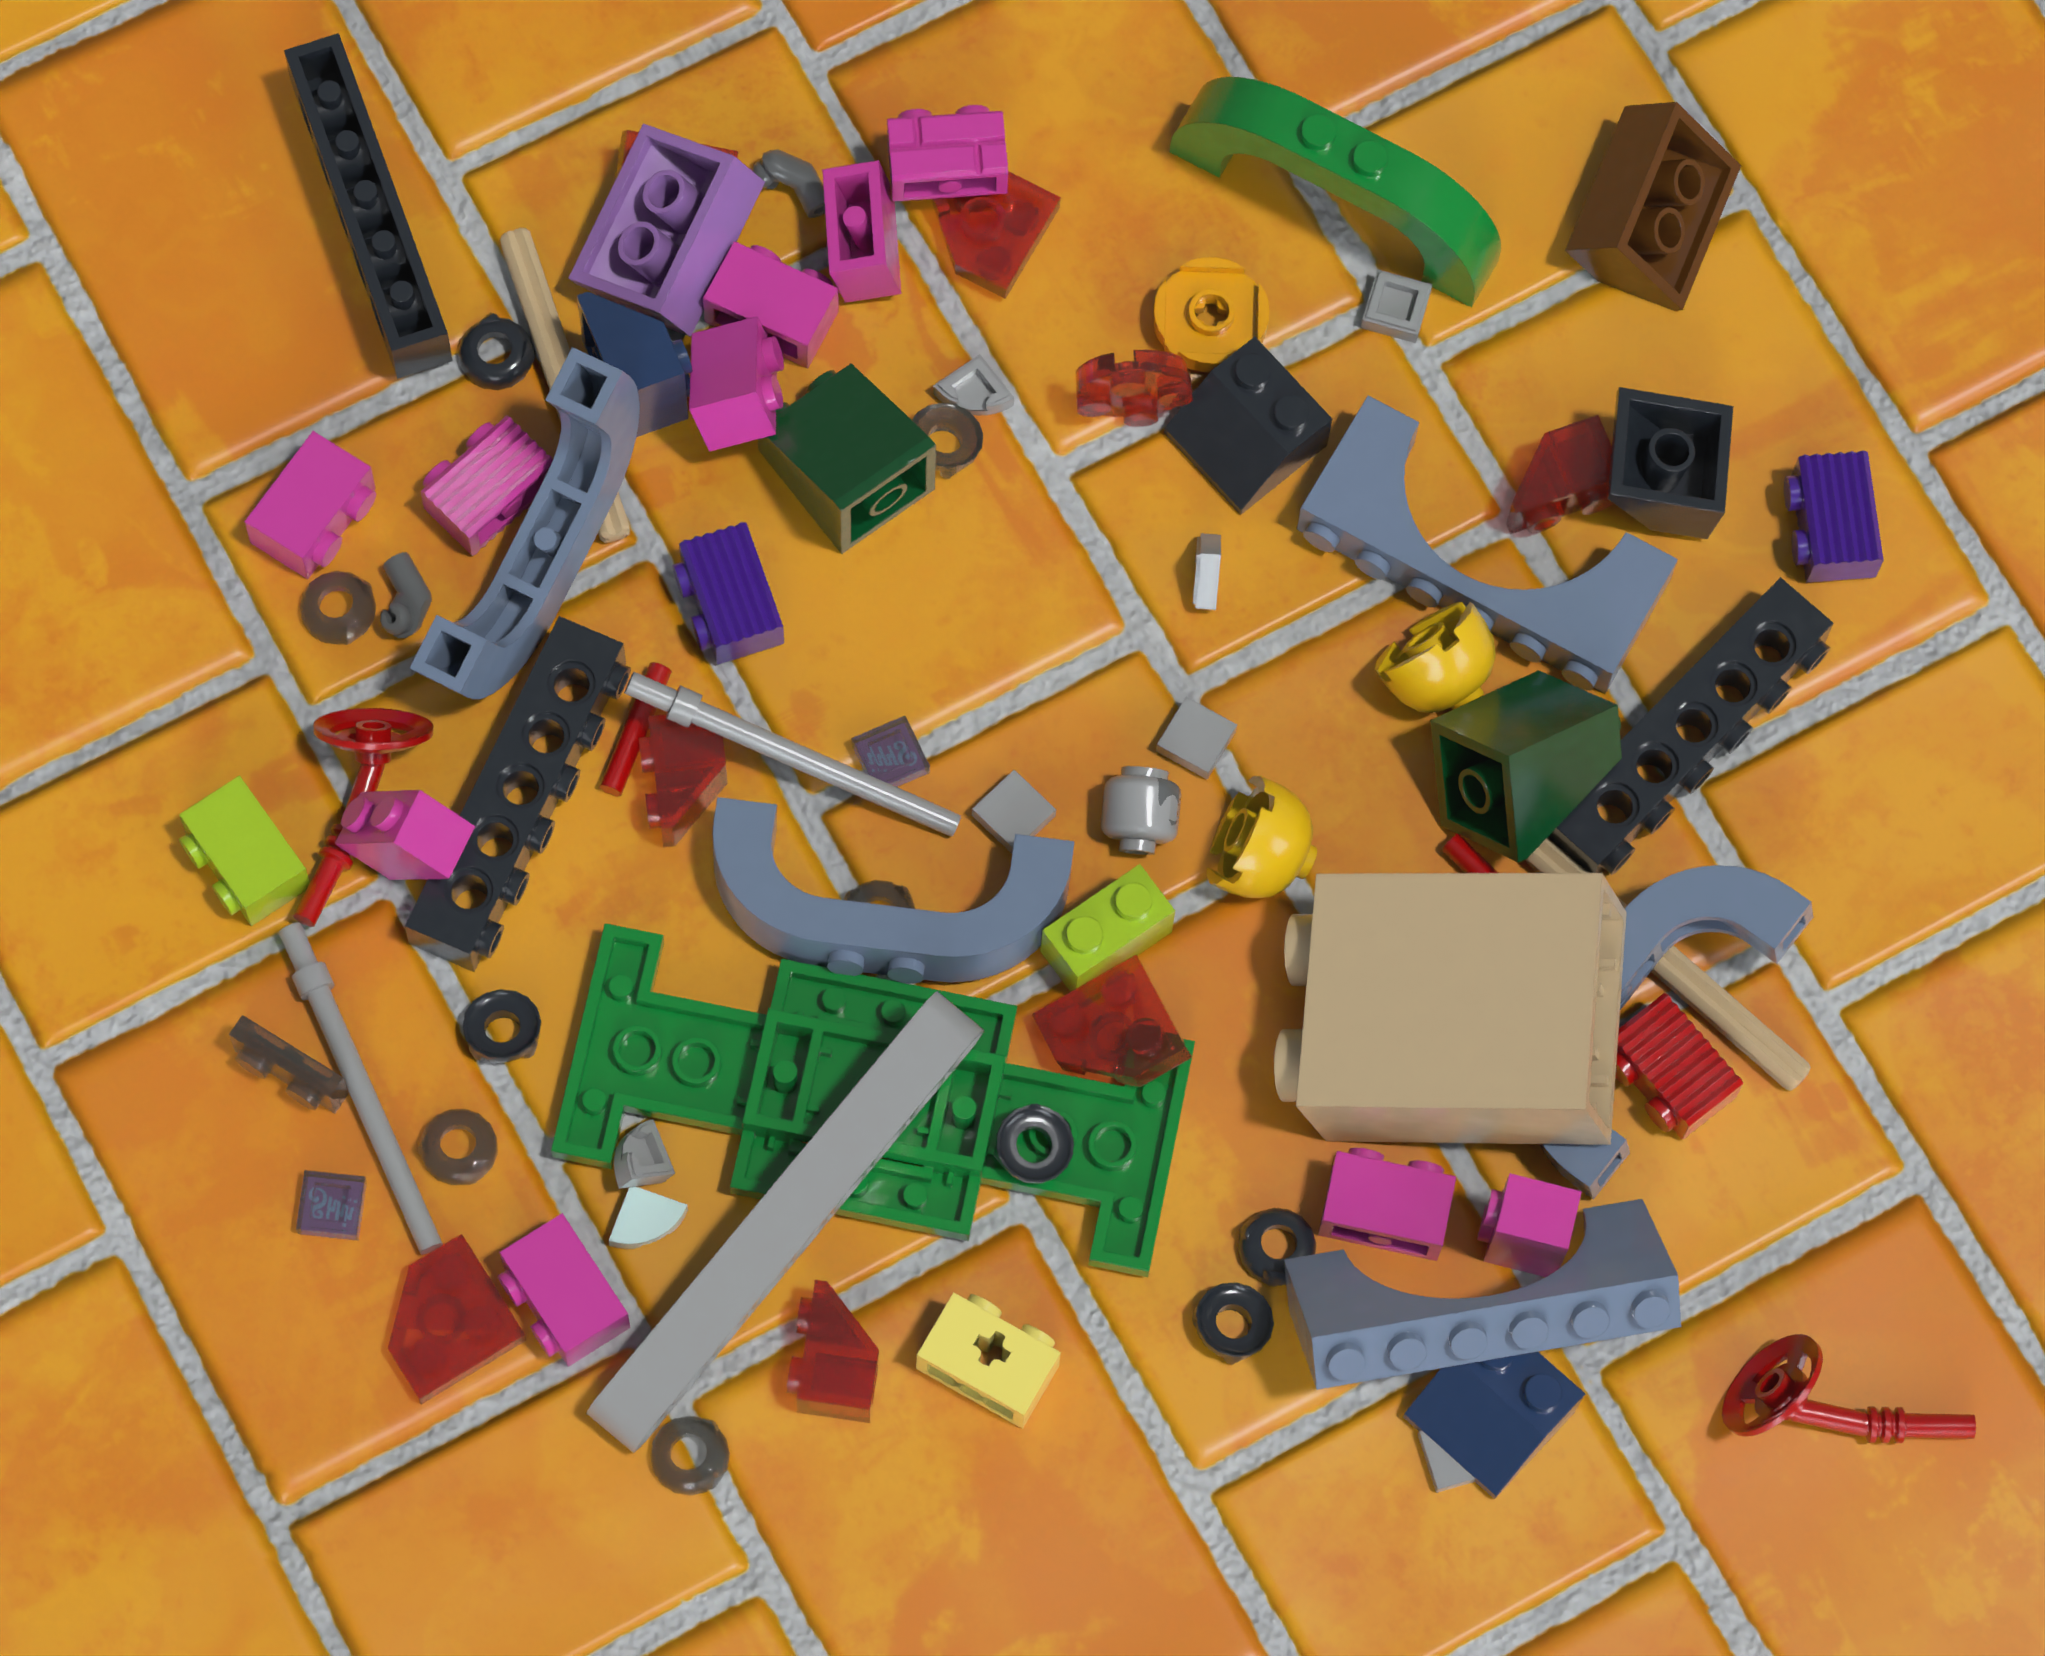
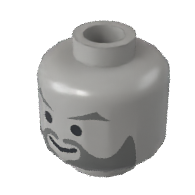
M1124 766L1121 767V775L1112 777L1106 782L1104 786L1101 830L1108 837L1120 840V852L1154 855L1156 844H1165L1176 838L1179 824L1181 789L1177 784L1168 780V771L1150 767Z

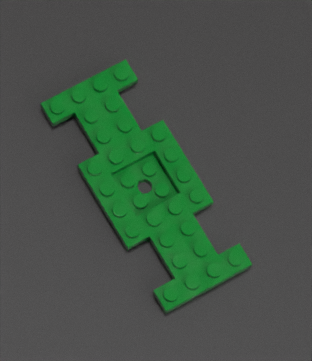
M604 924L552 1144L551 1154L553 1158L612 1169L624 1114L627 1112L741 1135L730 1184V1193L762 1199L807 1145L802 1142H809L922 1005L938 991L983 1028L984 1033L883 1155V1158L922 1165L923 1167L880 1159L835 1215L969 1241L980 1186L985 1184L1099 1207L1088 1266L1143 1277L1149 1276L1195 1041L1136 1030L1125 1086L1007 1063L1018 1006L861 974L857 976L835 974L826 967L781 959L771 1007L768 1008L767 1015L653 992L664 946V935ZM1032 1103L1046 1106L1058 1112L1069 1124L1074 1138L1073 1156L1068 1167L1057 1178L1041 1184L1025 1183L1012 1177L994 1157L996 1135L1002 1121L1014 1110ZM1027 1129L1019 1134L1016 1146L1020 1156L1028 1162H1042L1049 1152V1143L1043 1133L1035 1129Z

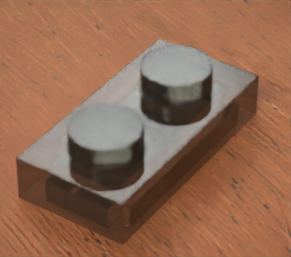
M244 1015L240 1017L229 1033L233 1048L238 1053L235 1057L237 1063L261 1079H265L270 1073L288 1084L285 1089L286 1093L308 1109L315 1111L320 1104L335 1114L349 1095L342 1076Z

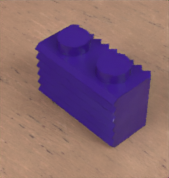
M1862 450L1857 453L1850 451L1848 453L1838 452L1836 454L1826 453L1824 455L1814 454L1812 456L1805 454L1798 457L1791 476H1786L1784 479L1786 508L1788 511H1796L1798 518L1797 525L1799 530H1793L1791 538L1794 564L1804 565L1807 583L1875 578L1884 559L1868 452Z
M740 522L736 526H728L725 529H718L714 533H706L702 537L695 536L691 540H683L679 543L681 562L672 565L673 572L682 598L693 596L699 615L691 617V623L701 651L711 648L715 662L719 665L784 644V627L746 522Z

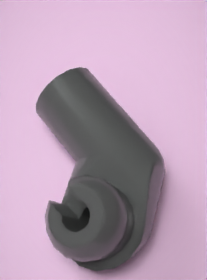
M779 149L764 152L762 160L757 161L752 169L756 175L765 181L763 188L774 189L781 182L793 188L807 217L816 218L825 214L824 187L813 165Z
M402 552L392 556L383 565V569L397 593L389 606V610H382L380 615L383 629L397 638L409 637L421 628L432 602L431 592L409 553Z

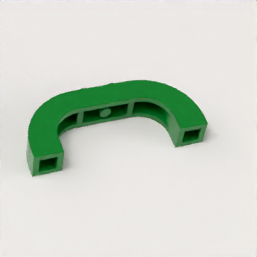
M1243 77L1213 79L1202 86L1172 136L1170 153L1219 178L1233 154L1239 153L1256 156L1388 222L1408 237L1420 251L1424 259V271L1421 281L1432 284L1433 288L1470 307L1474 305L1499 261L1501 240L1494 222L1479 202L1454 179L1414 153L1279 86Z

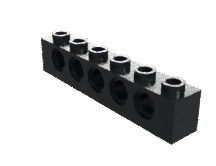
M339 33L284 50L291 84L397 379L453 361L448 332Z
M1780 577L1621 739L1622 759L1548 837L1589 873H1602L1606 870L1611 875L1615 874L1635 851V848L1630 843L1644 829L1652 835L1671 816L1675 808L1670 802L1683 789L1692 794L1705 782L1714 770V767L1709 762L1722 749L1731 754L1743 743L1753 730V727L1748 722L1761 709L1770 714L1780 705L1792 689L1787 682L1800 669L1809 674L1818 666L1831 649L1825 642L1834 623ZM1764 645L1773 647L1780 653L1782 660L1778 662L1765 661L1758 656L1755 648ZM1722 685L1733 686L1741 692L1743 700L1739 702L1726 701L1719 696L1716 687ZM1682 725L1695 726L1703 733L1705 740L1700 742L1686 741L1679 735L1677 727ZM1643 765L1656 766L1664 773L1666 780L1659 783L1648 782L1640 776L1637 768ZM1604 805L1616 806L1624 812L1627 820L1621 823L1607 822L1600 816L1598 808Z
M561 616L558 617L460 814V817L474 825L475 828L450 878L427 880L405 924L410 945L475 972L482 956L492 957L504 930V925L499 924V921L508 903L516 906L527 887L530 874L524 870L533 852L542 854L551 839L555 821L551 820L550 817L558 801L567 802L576 788L580 777V769L576 768L577 762L584 748L592 751L602 735L606 719L601 717V714L609 697L617 700L627 684L631 667L626 666L624 643ZM572 684L581 685L588 690L587 694L578 701H565L558 696L561 689ZM545 735H553L563 741L557 750L550 753H542L532 747L538 738ZM521 786L531 787L538 792L534 800L523 805L514 804L507 799L508 794L513 789ZM493 838H504L512 843L510 850L501 856L492 857L481 851L483 845ZM471 889L479 890L487 896L480 906L473 909H464L455 903L461 893Z

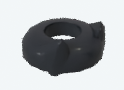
M491 312L467 330L461 339L458 354L462 371L468 379L481 388L491 390L509 388L524 379L535 360L531 339L525 330L512 320L500 318L497 314ZM492 337L506 339L512 346L511 354L502 363L490 364L483 361L479 356V348L485 340Z
M499 989L487 992L471 1003L465 1012L463 1031L469 1051L474 1059L478 1061H485L486 1059L492 1062L505 1063L520 1059L521 1057L530 1058L535 1054L540 1035L541 1019L538 1008L529 997L517 991ZM510 1018L517 1022L520 1026V1031L514 1039L508 1042H495L486 1035V1028L495 1019Z
M1032 1103L1014 1110L1002 1121L996 1135L994 1157L1012 1177L1025 1183L1041 1184L1057 1178L1068 1167L1073 1156L1074 1138L1069 1124L1058 1112L1046 1106ZM1035 1129L1042 1132L1047 1138L1049 1152L1042 1162H1028L1018 1153L1016 1142L1022 1131Z
M1271 1208L1260 1211L1239 1229L1238 1253L1242 1265L1252 1277L1272 1287L1286 1285L1284 1259H1274L1264 1252L1261 1238L1265 1232L1271 1229H1283L1291 1234L1296 1248L1294 1253L1285 1259L1316 1254V1240L1312 1228L1302 1216L1289 1209Z
M1237 1282L1222 1283L1208 1290L1194 1309L1192 1317L1193 1325L1197 1329V1334L1203 1344L1216 1355L1223 1357L1224 1361L1231 1365L1261 1351L1270 1340L1274 1326L1272 1309L1264 1296L1252 1287ZM1224 1310H1233L1242 1314L1248 1322V1334L1238 1339L1223 1335L1216 1324L1218 1313Z

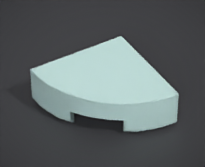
M636 1186L629 1187L610 1235L609 1246L635 1249L663 1238L678 1228L687 1214L688 1205Z

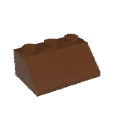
M1667 102L1625 106L1565 251L1598 282L1674 311L1683 310L1741 165L1679 103Z

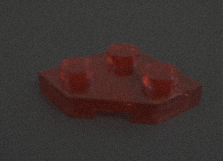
M1008 171L1007 194L932 199L955 274L1006 299L1058 212L1061 197Z
M1137 955L1032 1014L1051 1053L1063 1071L1081 1075L1091 1072L1113 1077L1118 1083L1141 1087L1192 1058L1150 976Z
M462 1234L409 1265L388 1351L420 1404L425 1403L527 1341L523 1330Z

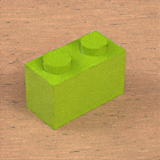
M240 775L179 814L186 835L179 838L183 849L198 869L208 864L219 880L212 885V888L231 916L240 910L249 924L253 926L305 892L309 886L310 880L306 868Z
M1139 864L1042 930L1040 952L1076 998L1172 933L1175 909L1141 864Z

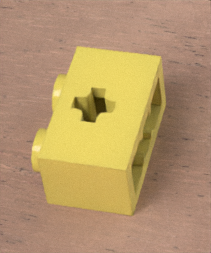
M953 1292L917 1353L916 1369L1023 1429L1059 1367L1061 1352L1053 1348L1055 1341L1043 1331L1028 1324H1024L1020 1330L1000 1319L1001 1310L988 1300L974 1294H970L968 1299H965ZM994 1345L1002 1348L1001 1360L994 1359L989 1366L981 1363V1350L989 1352Z

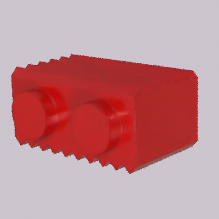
M1663 993L1619 1028L1615 1078L1626 1087L1634 1083L1648 1100L1645 1103V1109L1649 1117L1664 1132H1669L1673 1129L1682 1140L1687 1138L1709 1118L1732 1102L1744 1084L1741 1077L1735 1074L1733 1068L1727 1065L1725 1059L1720 1057L1718 1051L1711 1046L1710 1042L1703 1037L1701 1031L1695 1028L1693 1022L1688 1020L1686 1014L1680 1011L1678 1005L1672 1002L1670 996L1666 993Z

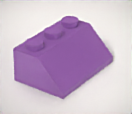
M643 123L568 279L600 297L662 321L666 328L691 337L704 310L703 297L733 242H737L765 181L733 155Z

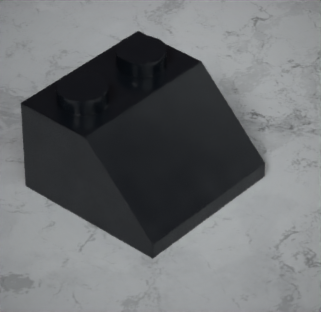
M1253 337L1207 375L1164 428V433L1241 515L1327 446L1332 418L1256 337Z
M1619 387L1616 394L1607 499L1650 530L1708 539L1725 514L1734 406Z

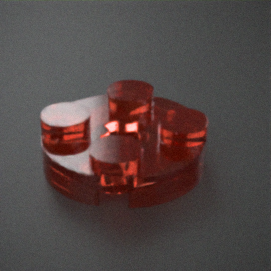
M1133 350L1134 361L1115 363L1114 353L1095 357L1079 366L1075 373L1077 413L1085 417L1102 415L1123 417L1124 423L1132 427H1144L1155 424L1158 421L1159 412L1184 406L1192 401L1190 369L1187 371V362L1182 357L1158 350Z

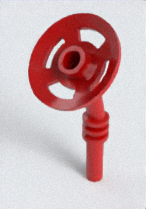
M357 708L335 711L317 718L313 724V732L318 739L334 747L355 752V760L361 763L346 808L361 792L377 791L385 764L391 761V753L407 750L432 738L434 731L433 723L421 715L384 708ZM392 728L403 730L407 733L400 735L392 732ZM341 823L333 824L330 830L332 835L327 836L324 844L326 846L321 847L318 854L322 860L293 915L295 920L305 926H315L343 870H350L353 865L352 859H356L335 845L343 828Z
M1804 1334L1783 1337L1758 1352L1737 1374L1726 1393L1722 1406V1419L1726 1427L1734 1434L1744 1437L1761 1434L1782 1421L1789 1419L1794 1422L1864 1436L1868 1443H1875L1877 1437L1880 1438L1881 1443H1889L1891 1437H1893L1895 1443H1903L1905 1437L1974 1439L1976 1434L1975 1415L1905 1413L1903 1407H1895L1893 1413H1891L1889 1407H1881L1878 1413L1875 1406H1868L1866 1412L1808 1400V1395L1821 1372L1823 1353L1819 1344L1810 1336ZM1807 1357L1811 1360V1373L1808 1379L1802 1372ZM1787 1360V1363H1784V1364L1778 1366L1777 1368L1773 1369L1775 1366H1777V1365L1780 1364L1781 1362ZM1746 1403L1755 1404V1411L1759 1416L1746 1424L1744 1420Z

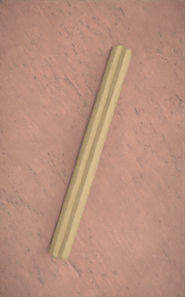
M518 228L514 231H507L501 236V247L548 387L551 389L570 352V348L531 233L526 228ZM557 410V413H558V416H559V419H560V422H561L560 413H559V411ZM619 492L598 532L600 540L604 543L624 539L630 534L629 522Z
M1549 837L1525 859L1527 865L1537 873H1589ZM1618 898L1625 909L1628 905ZM1674 945L1652 969L1651 973L1786 1090L1791 1091L1795 1089L1806 1078L1811 1068L1810 1064Z

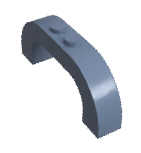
M574 347L571 348L545 399L560 413L561 433L552 464L487 592L467 616L457 622H451L436 615L410 666V669L467 698L481 699L498 691L518 673L534 653L556 617L615 500L632 456L640 415L639 393L634 380L624 371Z
M717 797L713 824L714 875L721 899L731 917L750 938L772 953L791 961L826 967L835 974L857 976L865 972L888 975L892 980L906 984H914L922 980L966 982L983 979L1004 972L1033 954L1041 946L1042 930L1061 917L1067 901L1074 841L1015 834L1010 872L1004 886L989 902L973 910L945 913L814 896L799 890L788 882L774 861L777 804Z
M1714 865L1687 869L1654 883L1641 892L1625 908L1627 915L1620 1010L1663 955L1677 942L1695 934L1720 932L1733 935L1742 939L1778 964L1813 919L1812 902L1776 878L1752 869L1736 866ZM1613 1129L1611 1145L1540 1144L1543 1152L1559 1173L1593 1200L1630 1154L1627 1140Z

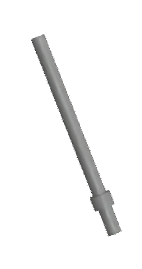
M633 672L624 694L667 712L666 719L688 728L693 723L950 837L954 835L958 827L961 815L702 702V695L680 685L675 690L636 672Z
M301 923L290 924L279 931V935L296 971L292 975L293 982L301 999L309 1000L420 1254L431 1253L442 1247L443 1243L332 995L331 990L335 984L325 962L317 961Z

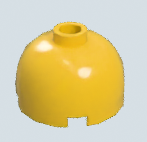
M1457 602L1436 611L1411 627L1409 631L1413 637L1406 643L1404 648L1400 650L1397 644L1393 642L1385 649L1375 664L1374 670L1386 687L1402 703L1419 712L1434 713L1450 707L1454 710L1484 695V691L1480 686L1491 675L1496 656L1494 638L1487 623L1473 603L1469 602L1467 607H1465L1463 602Z
M1253 776L1248 782L1256 786V788L1249 796L1238 791L1221 819L1210 849V853L1214 855L1221 854L1218 870L1214 871L1207 867L1206 876L1211 885L1231 894L1246 898L1272 897L1284 891L1296 877L1304 879L1314 865L1317 847L1311 845L1313 825L1310 814L1299 797L1272 780L1263 776Z

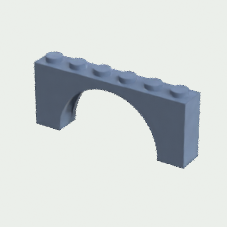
M1368 395L1300 509L1297 530L1302 532L1304 538L1314 547L1325 552L1336 550L1355 560L1356 566L1368 576L1379 580H1384L1387 577L1406 588L1407 593L1414 600L1425 606L1436 607L1439 605L1445 608L1451 604L1463 602L1465 607H1467L1469 602L1473 603L1487 623L1491 634L1510 643L1511 649L1517 655L1535 663L1542 660L1561 670L1563 677L1583 690H1592L1594 688L1606 694L1669 584L1678 559L1626 532L1617 546L1599 564L1586 573L1555 586L1527 590L1507 589L1488 585L1462 574L1441 559L1427 544L1420 534L1409 510L1405 493V464L1414 446L1419 422Z
M1643 1199L1584 1208L1585 1236L1581 1246L1567 1263L1535 1283L1490 1296L1459 1299L1434 1298L1401 1292L1384 1286L1363 1274L1349 1260L1344 1249L1284 1259L1289 1312L1317 1390L1681 1327L1678 1273Z

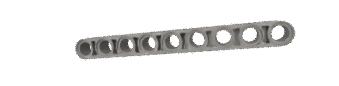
M938 991L935 992L922 1005L593 1401L586 1414L631 1452L635 1453L654 1433L966 1057L984 1033V1029Z

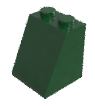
M852 363L837 373L834 370H830L820 375L810 384L807 394L791 405L784 402L783 408L776 410V435L758 439L759 452L841 554L935 490L936 444Z
M1539 670L1430 720L1441 826L1518 863L1527 859L1622 759L1621 722L1618 715V705Z

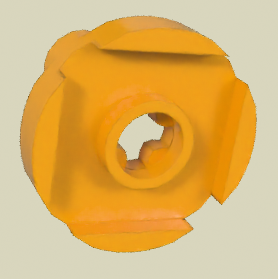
M1218 257L1193 259L1181 265L1180 271L1173 274L1167 282L1165 279L1159 287L1154 302V331L1169 361L1196 371L1210 373L1253 337H1256L1263 343L1269 322V301L1261 284L1258 283L1257 286L1255 281L1245 274V268L1236 262ZM1206 304H1216L1217 312L1227 315V319L1219 321L1217 326L1205 325L1204 321L1198 320L1195 313H1203Z

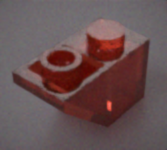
M1599 415L1544 433L1512 502L1506 522L1510 534L1528 529L1529 533L1542 532L1559 523L1563 516L1580 510L1584 515H1590L1600 512L1613 504V502L1607 499L1612 445Z
M667 714L648 716L650 737L639 738L642 773H655L657 790L655 793L645 794L649 829L661 828L663 848L676 846L727 785L723 737L693 723L688 728L666 719Z
M815 1280L813 1297H801L796 1333L806 1335L803 1357H791L786 1392L797 1394V1413L870 1423L879 1369V1349L828 1281Z

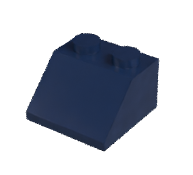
M590 292L577 295L582 342L587 354L624 371L634 380L637 386L640 415L636 437L688 419L687 397H690L689 373L693 372L682 340L678 339L672 342L662 321Z
M1539 1352L1441 1368L1404 1413L1403 1418L1418 1431H1423L1468 1471L1483 1490L1496 1499L1575 1413L1585 1393Z

